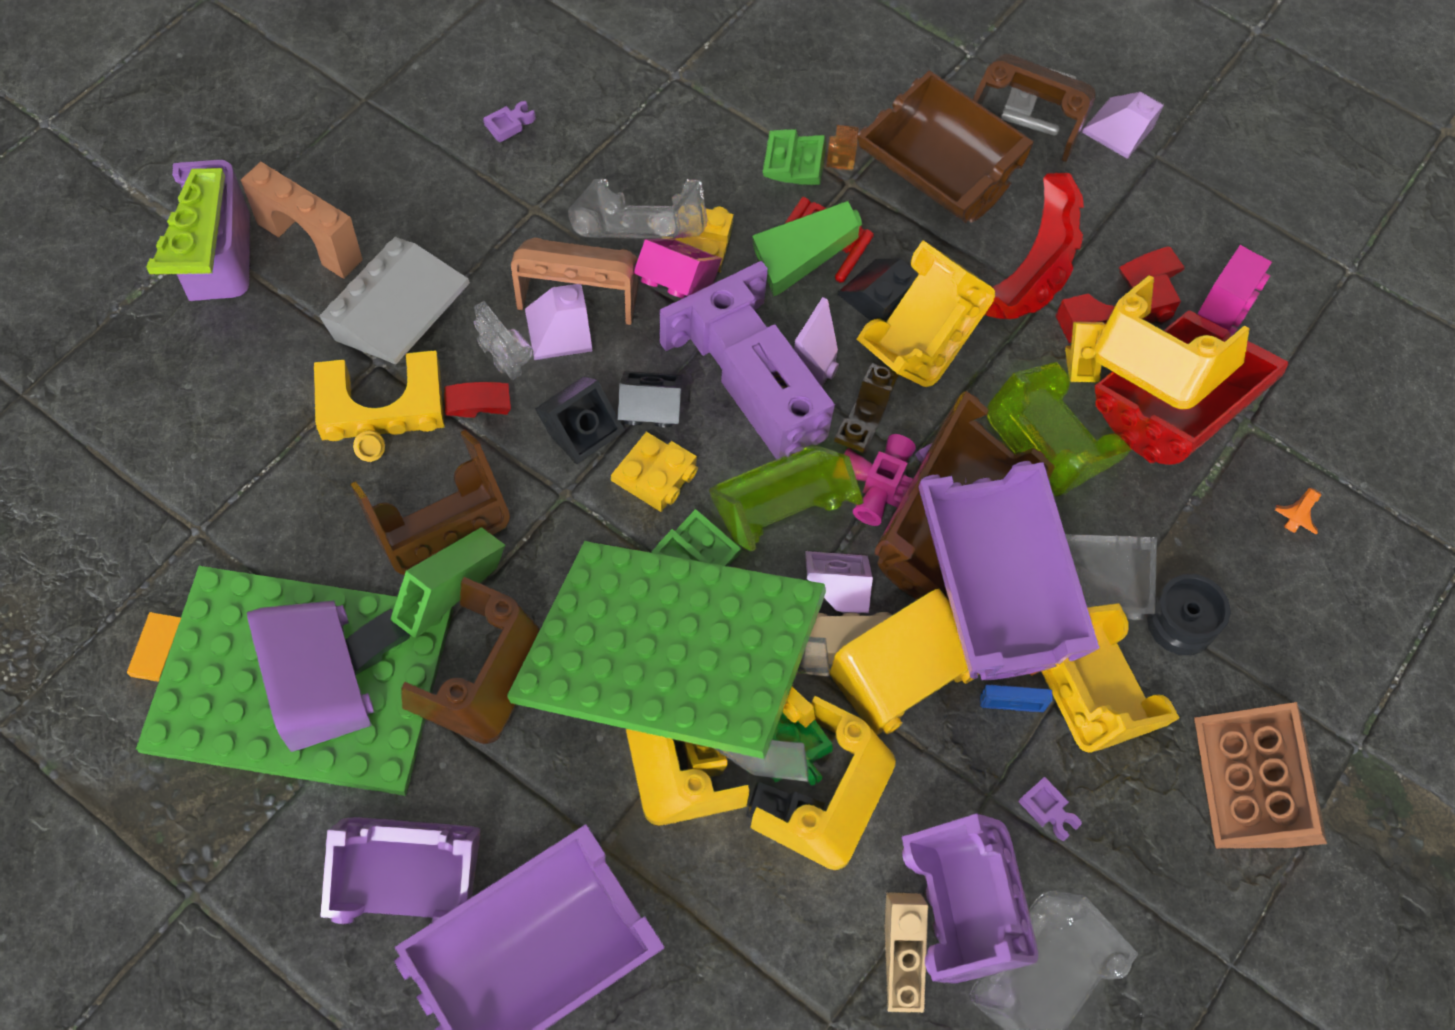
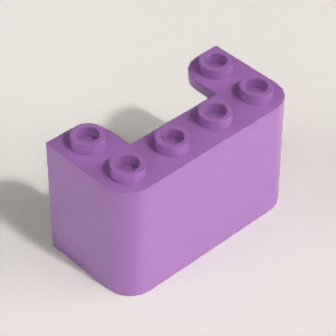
M225 160L173 163L172 175L175 182L180 183L181 188H183L191 169L222 168L225 174L213 273L177 274L189 301L241 296L249 287L250 213L232 165Z
M974 814L902 837L904 863L915 873L926 875L928 885L926 887V896L933 908L935 917L933 928L936 938L940 943L931 945L928 948V954L925 956V966L931 975L932 981L957 984L1037 963V943L1011 837L1003 822L984 815Z

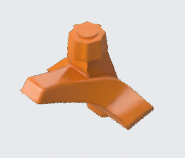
M1309 488L1294 504L1288 506L1276 505L1275 511L1289 518L1284 527L1295 533L1301 525L1317 534L1318 529L1311 518V508L1315 502L1319 501L1322 494L1314 488Z

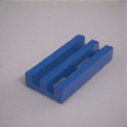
M986 685L980 695V707L990 709L1045 712L1052 702L1051 689Z

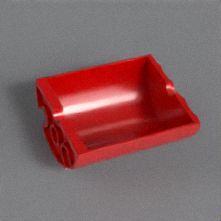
M1190 310L1163 330L1187 344L1197 337L1206 335L1216 337L1223 342H1226L1231 337L1230 331ZM1247 341L1244 364L1190 409L1175 408L1115 372H1111L1095 385L1097 399L1095 405L1118 436V440L1123 447L1132 449L1150 463L1177 464L1189 457L1278 381L1285 373L1288 361Z

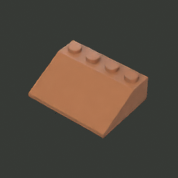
M1297 702L1194 718L1216 848H1294L1327 844L1303 718Z

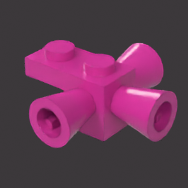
M899 434L890 435L887 440L885 453L879 451L873 464L850 448H847L836 476L865 482L863 490L865 495L853 509L854 516L861 522L878 526L882 522L886 503L894 507L899 506L913 478L904 475L908 464L906 462L916 451V445L909 438Z

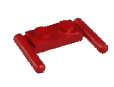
M802 197L784 224L827 208L815 202L811 203L809 199ZM860 226L858 239L841 250L847 254L849 252V255L835 275L837 282L843 283L874 237L870 230H864Z

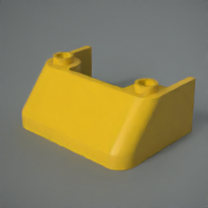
M1149 275L1118 300L1096 343L1095 359L1099 364L1178 409H1190L1244 364L1249 328L1243 326L1226 342L1209 335L1197 337L1189 344L1177 339L1143 320L1151 313L1154 278Z
M814 696L811 705L814 706L815 721L819 726L835 733L838 744L843 749L853 753L854 756L826 812L812 805H804L794 811L789 823L756 807L750 828L828 869L838 870L844 868L849 863L895 768L896 760L892 751L864 720Z
M626 729L643 813L650 823L662 826L747 806L749 796L748 785L714 792L711 779L704 771L690 769L680 772L673 739Z

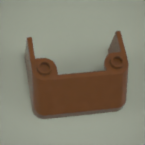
M1011 54L1001 55L988 66L972 100L982 106L990 87L1002 89L1011 86L1060 105L1066 116L1077 120L1062 157V161L1067 162L1096 97L1094 88L1087 83Z
M463 430L460 433L471 460L458 466L454 473V482L458 492L402 518L399 510L391 503L383 502L371 506L366 494L355 481L350 484L370 527L391 565L399 574L405 575L408 569L481 527L493 535L503 530L509 522V510L480 443L467 430Z
M464 577L461 581L460 606L485 616L491 625L501 629L502 632L474 683L462 678H451L445 681L437 695H434L404 682L401 687L402 709L476 742L490 744L500 738L517 704L510 703L507 695L540 628L513 598Z

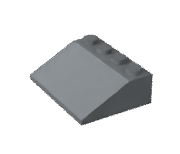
M394 237L367 264L362 272L348 284L343 292L328 305L319 317L335 341L397 364L468 286L470 281L467 277L417 244Z

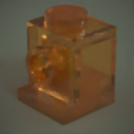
M837 125L835 136H830L826 167L853 170L859 127Z

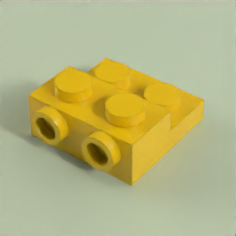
M688 201L686 204L678 203L672 224L671 238L722 258L718 272H721L733 228L734 214L729 213L723 207H715L713 210L702 208L699 203L694 201Z
M646 432L611 474V481L662 512L667 504L672 505L676 501L681 491L680 488L685 481L689 483L695 477L698 471L696 466L697 456L673 441L666 444Z

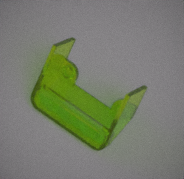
M821 446L804 448L800 452L792 453L790 457L784 456L721 482L709 490L712 501L733 540L749 551L756 550L755 543L759 542L760 536L764 534L763 527L812 506L824 507L826 511L841 507L842 502L845 500L856 505L864 503L850 457Z

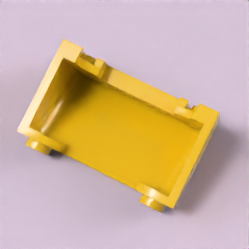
M922 240L911 259V266L919 275L888 321L874 319L868 322L856 340L897 374L921 386L929 387L937 383L985 315L994 301L995 290L957 262Z
M940 589L929 592L842 647L834 656L829 673L861 719L877 735L882 732L890 734L902 725L900 719L906 710L951 681H963L966 684L973 680L968 672L950 602Z
M1119 603L1088 607L1099 649L1074 661H1069V658H1067L1062 663L1056 664L1057 667L1041 671L1049 688L1052 690V694L1080 749L1089 753L1163 728L1179 719L1174 706L1164 695L1157 694L1145 698L1117 643L1127 635L1129 623Z

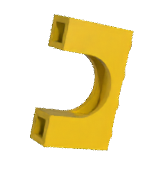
M436 350L406 353V389L397 401L381 408L363 407L351 399L350 374L345 360L315 362V418L321 440L339 441L343 438L357 437L364 431L399 435L407 431H433L436 428H445L440 364Z

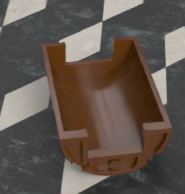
M967 391L963 392L956 399L875 548V555L880 557L877 564L881 571L899 589L916 600L935 589H940L949 600L919 491V483L923 478L930 475H939L940 478L952 476L953 483L958 482L962 486L972 484L983 478H990L991 481L1002 480L1012 469L1013 465L1023 461H1030L1031 464L1044 463L1049 480L1055 468L1043 453L1034 448L1014 455L1006 448L1002 441L994 438L979 422L974 421L987 415L989 409L980 403L976 396Z

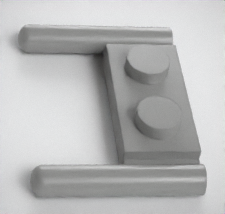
M1056 71V72H1058V73H1061V74H1063V75H1066V76H1069V77H1071V78L1076 79V77L1073 76V75H1069V74H1066V73H1062V72ZM1012 87L1001 120L1054 136L1057 135L1060 130L1058 125L1030 117L1037 96Z

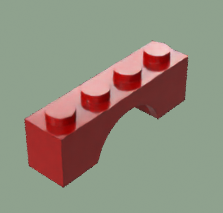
M1167 274L1153 277L1151 313L1143 319L1148 323L1168 321L1174 316L1181 302ZM1087 293L1063 299L1056 318L1070 344L1072 342L1074 322H1103L1106 325L1115 306L1101 303Z

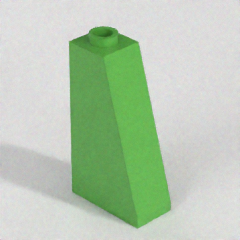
M849 201L752 236L753 249L759 262L762 261L768 268L767 282L773 296L781 294L858 239L859 227L862 226V221L858 211L852 210Z
M481 527L408 569L390 620L414 638L418 637L460 601L461 581L464 577L481 583L497 569L505 544Z

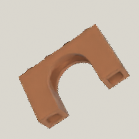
M263 162L258 163L241 179L255 220L259 226L279 238L296 221L313 240L321 264L343 279L363 260L351 217Z

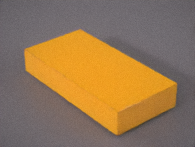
M149 612L127 670L130 677L159 682L181 620L180 617Z

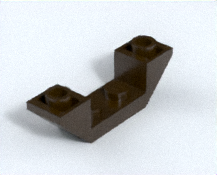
M871 363L862 381L858 398L848 419L844 418L834 442L866 454L882 420L899 374L886 367Z

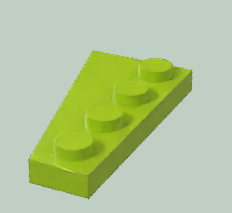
M222 168L191 169L178 197V207L175 212H171L167 220L169 226L165 235L160 236L156 244L157 252L154 258H150L146 268L149 274L213 273L225 174Z

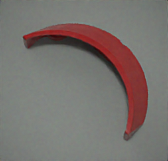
M1047 173L1043 179V216L1034 245L1026 259L1012 275L999 284L992 286L995 290V298L985 313L986 316L999 319H1016L1028 313H1035L1052 301L1055 293L1061 291L1074 269L1072 261L1076 249L1080 250L1083 234L1080 231V208H1084L1083 196L1070 173Z

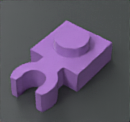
M522 101L512 111L506 106L484 117V125L500 143L521 132L522 124L534 122L536 119L535 111L531 110L528 113H524L528 111L527 102Z
M1045 777L1018 801L1042 827L1050 821L1053 825L1054 834L1062 841L1066 840L1069 836L1068 832L1063 828V823H1069L1075 830L1082 824L1075 814L1066 813L1063 810L1069 802Z

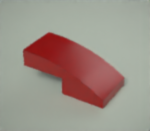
M1170 246L1142 255L1119 267L1120 274L1131 290L1149 275L1156 277L1167 274L1168 278H1171L1185 270V267Z
M461 383L445 386L443 389L445 415L475 418L478 412L507 415L511 409L508 383Z

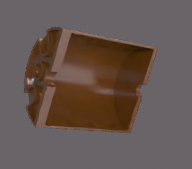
M930 70L923 77L916 78L910 89L904 94L901 93L896 97L892 105L893 109L882 110L877 115L875 121L869 127H863L857 136L861 149L965 223L967 221L975 222L997 203L1012 184L1008 181L1009 177L1015 169L1022 168L1034 141Z

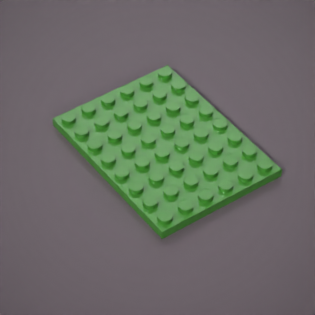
M584 541L507 697L512 704L765 759L826 594L825 584Z
M199 566L136 750L142 754L406 796L425 718L402 709L401 687L404 682H407L427 692H433L453 608L449 609L416 638L410 635V639L383 653L379 663L356 675L362 695L369 693L373 704L374 713L369 714L372 726L291 752L280 737L273 720L248 623L247 612L262 607L335 600L337 606H344L349 624L343 625L344 637L347 639L351 634L377 616L390 609L394 610L397 597Z

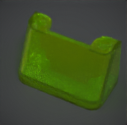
M1057 362L1014 372L987 406V409H989L987 419L1015 454L1034 448L1043 453L1046 459L1055 466L1049 478L1053 496L1068 493L1117 464L1131 451V448L1116 434L1104 435L1097 441L1065 404L1062 398L1069 390L1070 381L1066 372Z

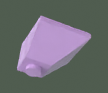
M1142 92L1111 97L1084 127L1082 133L1128 159L1154 128L1164 105Z
M581 284L553 287L525 308L534 360L592 351L587 310Z
M822 297L796 338L794 346L795 352L821 387L827 378L833 379L839 367V363L836 362L838 348L828 299Z
M805 551L807 579L812 582L825 584L826 594L824 598L836 611H840L843 614H869L873 577L868 556Z

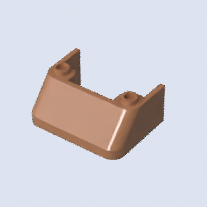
M540 238L528 239L514 252L511 262L517 310H523L530 278L625 290L626 324L631 325L639 288V276L633 273L638 259L632 252L625 249L615 250L548 241Z

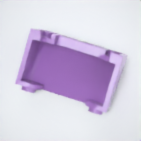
M335 600L262 607L247 612L248 623L273 720L280 737L291 752L372 726L369 714L374 713L373 704L369 693L362 695L358 686L343 633V625L349 624L343 605L337 606Z
M360 817L340 820L327 832L321 917L332 918L334 923L347 924L352 923L354 917L367 912L433 917L432 922H435L472 898L480 829L465 825Z

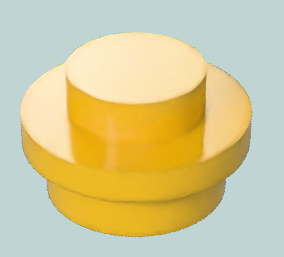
M364 431L354 440V452L363 461H376L385 451L384 439L377 432Z

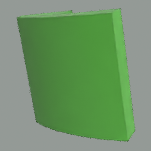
M796 129L770 131L763 168L764 177L781 182L820 185L827 144L825 135L798 137Z
M695 509L676 531L671 529L651 553L729 566L740 555L742 549Z

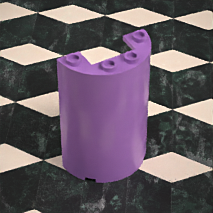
M1030 461L1019 462L1012 466V469L1002 480L991 481L990 478H983L963 486L958 482L953 483L952 476L940 478L939 475H930L920 481L919 491L968 672L972 679L978 678L977 674H980L981 680H997L1027 675L1057 667L1056 664L1062 663L1067 658H1069V661L1077 660L1099 649L1044 463L1031 464Z
M584 825L397 945L395 949L400 957L395 959L394 962L405 980L411 976L422 991L417 996L420 1005L427 1016L434 1012L441 1024L435 1030H545L665 947L645 916L643 918L639 916L606 864L605 853L587 825Z

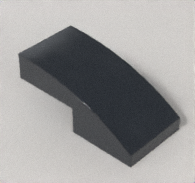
M392 609L377 616L345 639L355 675L379 663L383 653L410 639L409 633L390 620L393 613Z
M758 782L755 784L746 816L753 818L754 811L758 807L789 823L797 808L804 805H812L824 810L825 803L795 791L789 794Z

